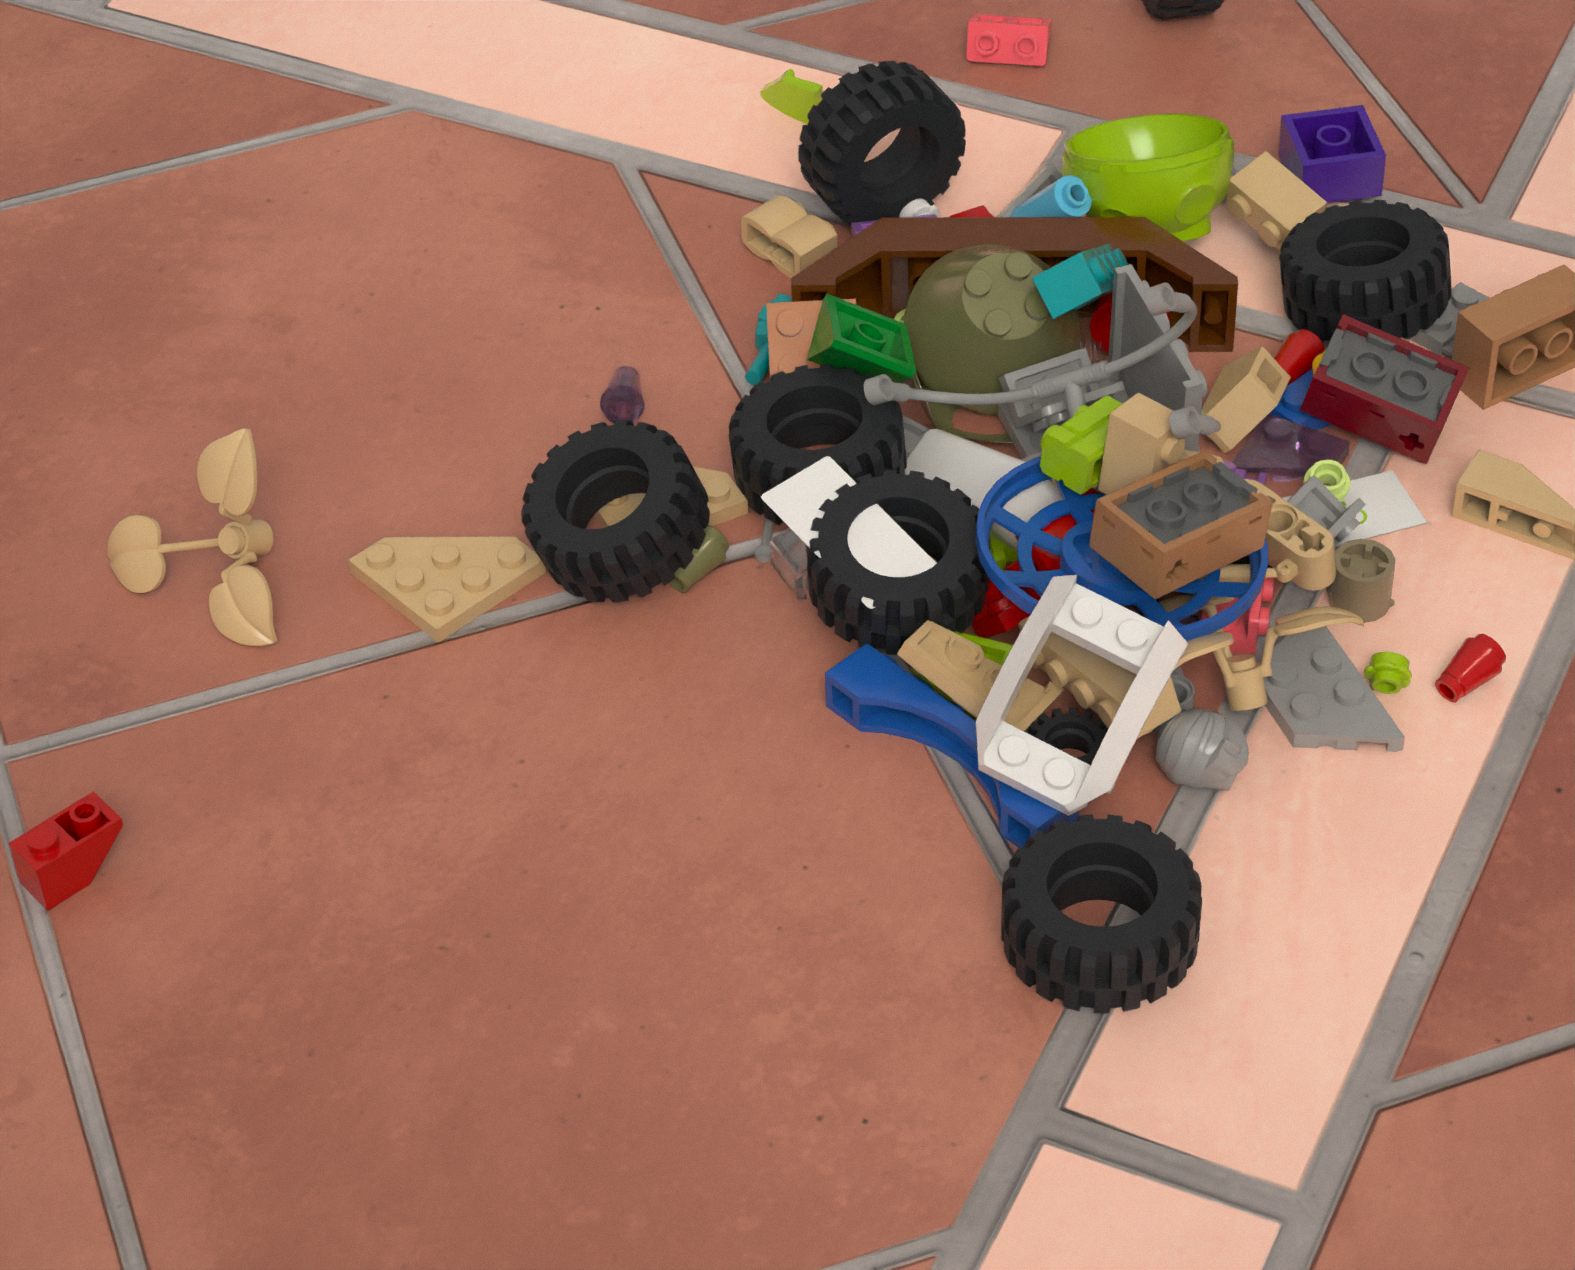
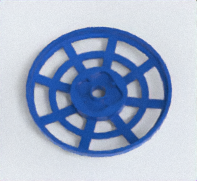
M1041 457L1034 458L1013 468L997 480L985 495L978 511L975 544L979 561L989 579L1001 593L1030 615L1036 607L1038 600L1029 596L1019 587H1032L1037 594L1042 596L1054 576L1077 575L1076 584L1121 606L1135 605L1146 616L1145 618L1163 627L1169 620L1186 641H1189L1196 637L1214 633L1233 623L1245 613L1260 594L1268 567V545L1265 538L1263 548L1248 555L1250 559L1249 583L1219 582L1220 569H1217L1205 575L1204 580L1197 579L1174 590L1194 594L1195 596L1186 604L1167 612L1156 601L1157 599L1150 596L1089 546L1094 518L1091 510L1095 509L1096 500L1106 494L1080 495L1066 487L1063 480L1059 482L1055 480L1063 500L1041 509L1027 523L1003 509L1005 504L1021 491L1039 482L1052 479L1041 471ZM1069 514L1072 515L1076 522V525L1066 533L1063 540L1042 531L1053 521ZM994 522L1019 537L1017 559L1021 571L1001 570L997 566L989 550L990 530ZM1033 545L1060 556V570L1037 572L1032 560ZM1212 597L1240 598L1231 607L1210 618L1188 625H1183L1179 622V620H1183L1199 611Z

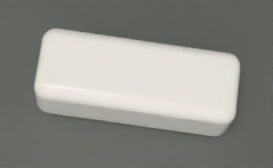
M931 429L923 435L908 456L905 475H909L910 470L923 472L925 478L933 480L935 476L950 483V490L954 491L958 488L971 498V506L975 505L980 509L985 495L996 481L1013 468L1025 463V461L946 431ZM1046 480L1021 491L1009 500L1003 509L1027 523L1041 509L1063 500L1058 487L1050 480ZM994 522L990 535L1017 551L1018 541L1015 538L1016 535Z

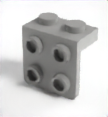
M1085 347L1004 374L999 377L1003 392L1032 387L1034 382L1089 366L1091 362ZM1123 381L1099 388L1098 382L1083 386L1087 406H1091L1106 395L1114 398V394L1125 390ZM1065 392L1041 400L1032 398L1008 403L1016 429L1031 424L1033 431L1036 432L1070 419Z

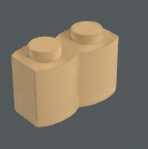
M783 195L776 196L741 217V240L745 246L758 257L771 260L777 269L790 278L837 248V233L829 222L817 216L808 215L800 203Z

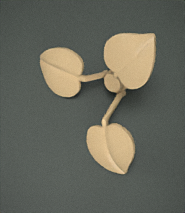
M246 428L237 430L209 444L200 455L198 461L197 479L202 495L211 503H219V513L234 520V522H229L220 531L218 538L161 544V529L158 522L149 516L134 515L123 519L115 526L109 537L107 551L110 567L120 583L132 592L147 593L157 589L164 579L166 564L162 553L220 547L223 553L238 560L221 572V578L224 583L215 586L209 594L211 618L217 629L230 640L248 646H264L278 642L273 625L272 596L264 575L257 568L246 564L254 563L257 561V556H264L269 553L273 546L274 536L270 525L266 521L261 519L252 520V516L246 514L252 508L257 493L255 447L251 429Z
M1186 593L1167 598L1158 603L1169 612L1186 604L1195 595ZM1212 597L1200 610L1206 612L1210 618L1218 614L1214 605L1230 602L1234 598ZM1328 606L1308 608L1275 619L1276 626H1272L1267 630L1261 663L1255 662L1253 654L1232 656L1229 645L1234 643L1231 633L1224 632L1223 628L1214 633L1186 641L1188 647L1183 656L1181 655L1174 669L1190 659L1213 652L1223 674L1229 709L1232 711L1255 709L1268 703L1263 677L1273 675L1271 658L1274 642L1279 636L1297 634L1335 624L1354 623L1364 626V622L1361 617L1348 610Z

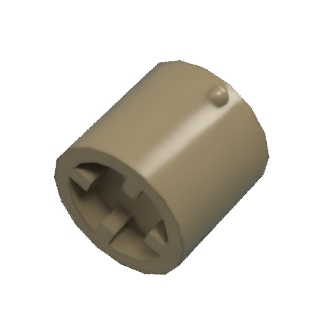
M1367 539L1347 541L1335 551L1336 577L1334 582L1326 587V591L1330 593L1329 604L1331 607L1342 608L1358 615L1363 619L1364 623L1376 621L1385 616L1390 607L1395 604V601L1391 599L1395 557L1390 549L1379 542Z

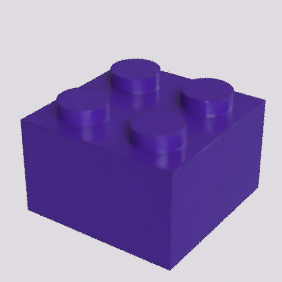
M1363 105L1281 115L1278 156L1282 165L1327 203L1382 196L1386 154Z

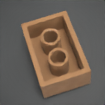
M1565 264L1539 274L1526 282L1506 289L1495 296L1468 306L1458 312L1452 360L1469 367L1460 390L1481 409L1485 410L1575 368V273Z

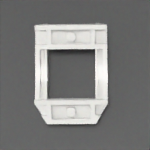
M1077 575L1054 576L1051 579L1006 658L975 723L978 770L1068 816L1085 808L1091 800L1105 793L1110 794L1121 769L1144 724L1168 683L1177 662L1188 647L1186 640L1169 620L1163 627L1076 584ZM1051 632L1137 674L1091 765L1004 722Z

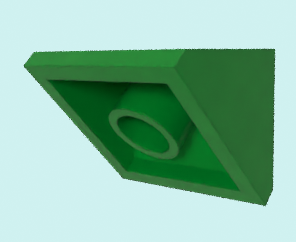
M825 295L807 360L817 364H833L835 369L843 370L844 366L854 368L860 372L861 376H864L866 373L873 377L886 374L895 383H903L914 376L916 366L907 324L835 296Z

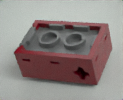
M1343 314L1327 349L1322 354H1319L1312 363L1313 378L1300 411L1427 464L1469 367Z

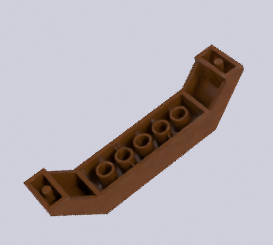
M1146 217L881 218L791 278L792 302L823 300L826 294L840 299H856V305L889 318H895L898 312L906 309L910 294L922 274L934 262L955 250L979 244L1011 246L1034 255L1052 268L1080 252L1110 244L1113 251L1117 248L1120 249L1128 265L1132 264L1141 281H1147L1150 287L1166 282L1172 287L1174 292L1188 295L1196 304L1197 315L1195 320L1178 337V339L1189 345V352H1233L1238 277ZM1100 299L1077 309L1079 318H1092L1093 309ZM1169 312L1170 328L1181 319L1184 313Z

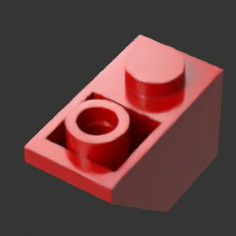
M93 791L9 842L20 884L47 911L89 886L123 827L122 818Z

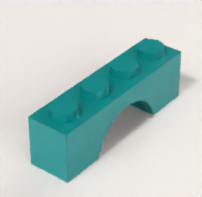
M1110 244L1080 252L1036 275L1032 279L1052 318L1055 319L1113 292L1114 268L1128 265L1119 248L1113 251Z

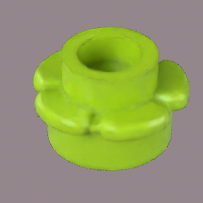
M1394 652L1375 653L1370 659V666L1365 667L1363 672L1364 677L1370 680L1372 688L1383 694L1398 693L1402 688L1409 686L1410 679L1412 678V673L1409 670V660L1403 655Z

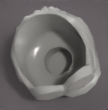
M1195 708L1180 712L1164 722L1157 738L1155 759L1159 763L1160 770L1175 784L1187 785L1198 789L1208 787L1230 790L1236 776L1247 765L1249 748L1242 730L1233 720L1209 709Z

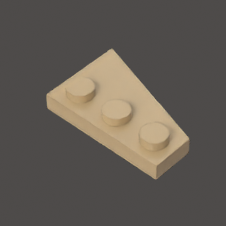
M929 620L904 642L897 653L915 671L925 676L950 696L955 703L961 705L976 718H978L1002 668V665L984 657L981 646ZM1026 678L1004 722L1027 732L1032 722L1036 723L1038 716L1045 713L1057 701L1065 689L1057 688L1050 681L1046 687H1043Z

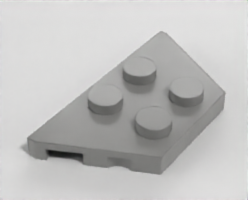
M1327 626L1286 635L1273 647L1271 658L1273 675L1263 677L1268 699L1265 707L1293 747L1319 748L1329 746L1340 750H1356L1357 742L1387 743V752L1403 750L1405 736Z

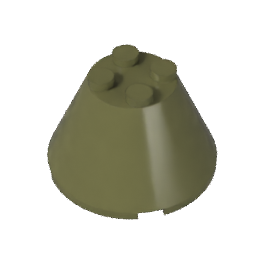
M979 244L964 247L934 262L915 284L907 303L903 321L904 324H907L916 373L931 391L967 394L1003 392L999 380L1000 376L1079 350L1081 326L1078 310L1074 309L1053 319L1032 279L1051 267L1030 253L999 244ZM998 404L959 405L977 411L976 414L998 416Z

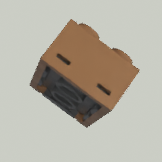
M1204 450L1097 499L1089 546L1150 596L1157 599L1263 548L1273 501L1262 493L1257 494L1256 488L1222 462L1216 463L1217 458Z

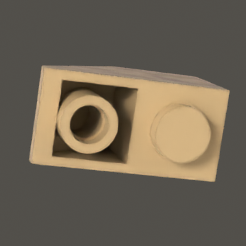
M1263 346L1222 367L1201 409L1202 415L1211 416L1220 422L1221 429L1207 436L1224 453L1232 450L1278 405L1291 378Z

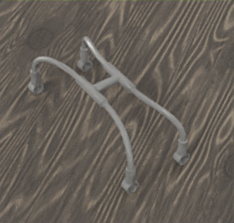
M1166 282L1149 287L1145 290L1144 297L1146 306L1152 315L1157 316L1170 311L1184 313L1172 328L1154 341L1122 358L1109 363L1101 361L1034 382L1032 387L999 393H949L910 388L907 384L892 382L888 375L881 374L865 380L863 386L865 397L874 406L888 401L905 402L908 399L959 405H994L1024 401L1032 398L1041 400L1065 392L1069 418L1071 419L1080 406L1086 405L1083 386L1109 379L1113 373L1135 365L1168 346L1193 323L1197 315V306L1188 295L1174 292L1172 287ZM1193 406L1172 411L1169 416L1171 430L1178 439L1196 434L1210 435L1221 429L1219 421L1211 416L1198 414ZM1042 451L1020 460L1028 462L1034 458L1041 457Z

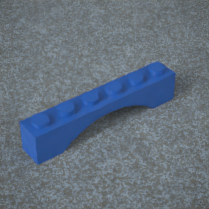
M865 644L825 672L827 708L860 732L885 733L908 738L935 748L957 761L976 778L989 796L998 818L1000 835L1017 848L1025 847V841L1038 831L1049 832V826L1055 822L1064 819L1067 823L1077 821L1079 811L1068 816L978 770L976 721L969 717L960 706L951 704L934 692L925 681L916 679L898 666L896 661L890 656L883 655L869 644Z

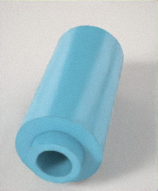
M1066 175L1018 205L1012 211L1011 217H1081L1089 211L1092 199L1080 178Z

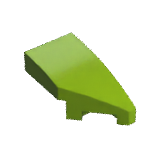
M792 68L785 71L781 77L773 82L767 83L760 90L762 99L772 107L806 124L809 122L807 114L812 106H817L823 99L821 97L823 85L795 77V72Z

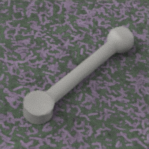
M766 518L761 545L755 549L756 560L763 563L771 561L774 557L773 548L770 546L774 522Z

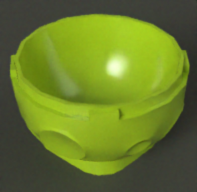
M1178 113L1120 118L1090 126L1073 134L1071 138L1066 140L1065 151L1062 154L1063 164L1061 170L1063 176L1072 175L1080 178L1088 189L1092 203L1089 211L1085 214L1087 217H1146L1178 239L1187 241L1203 237L1211 232L1210 214L1221 204L1229 189L1228 186L1232 177L1234 161V140L1224 122L1208 116Z

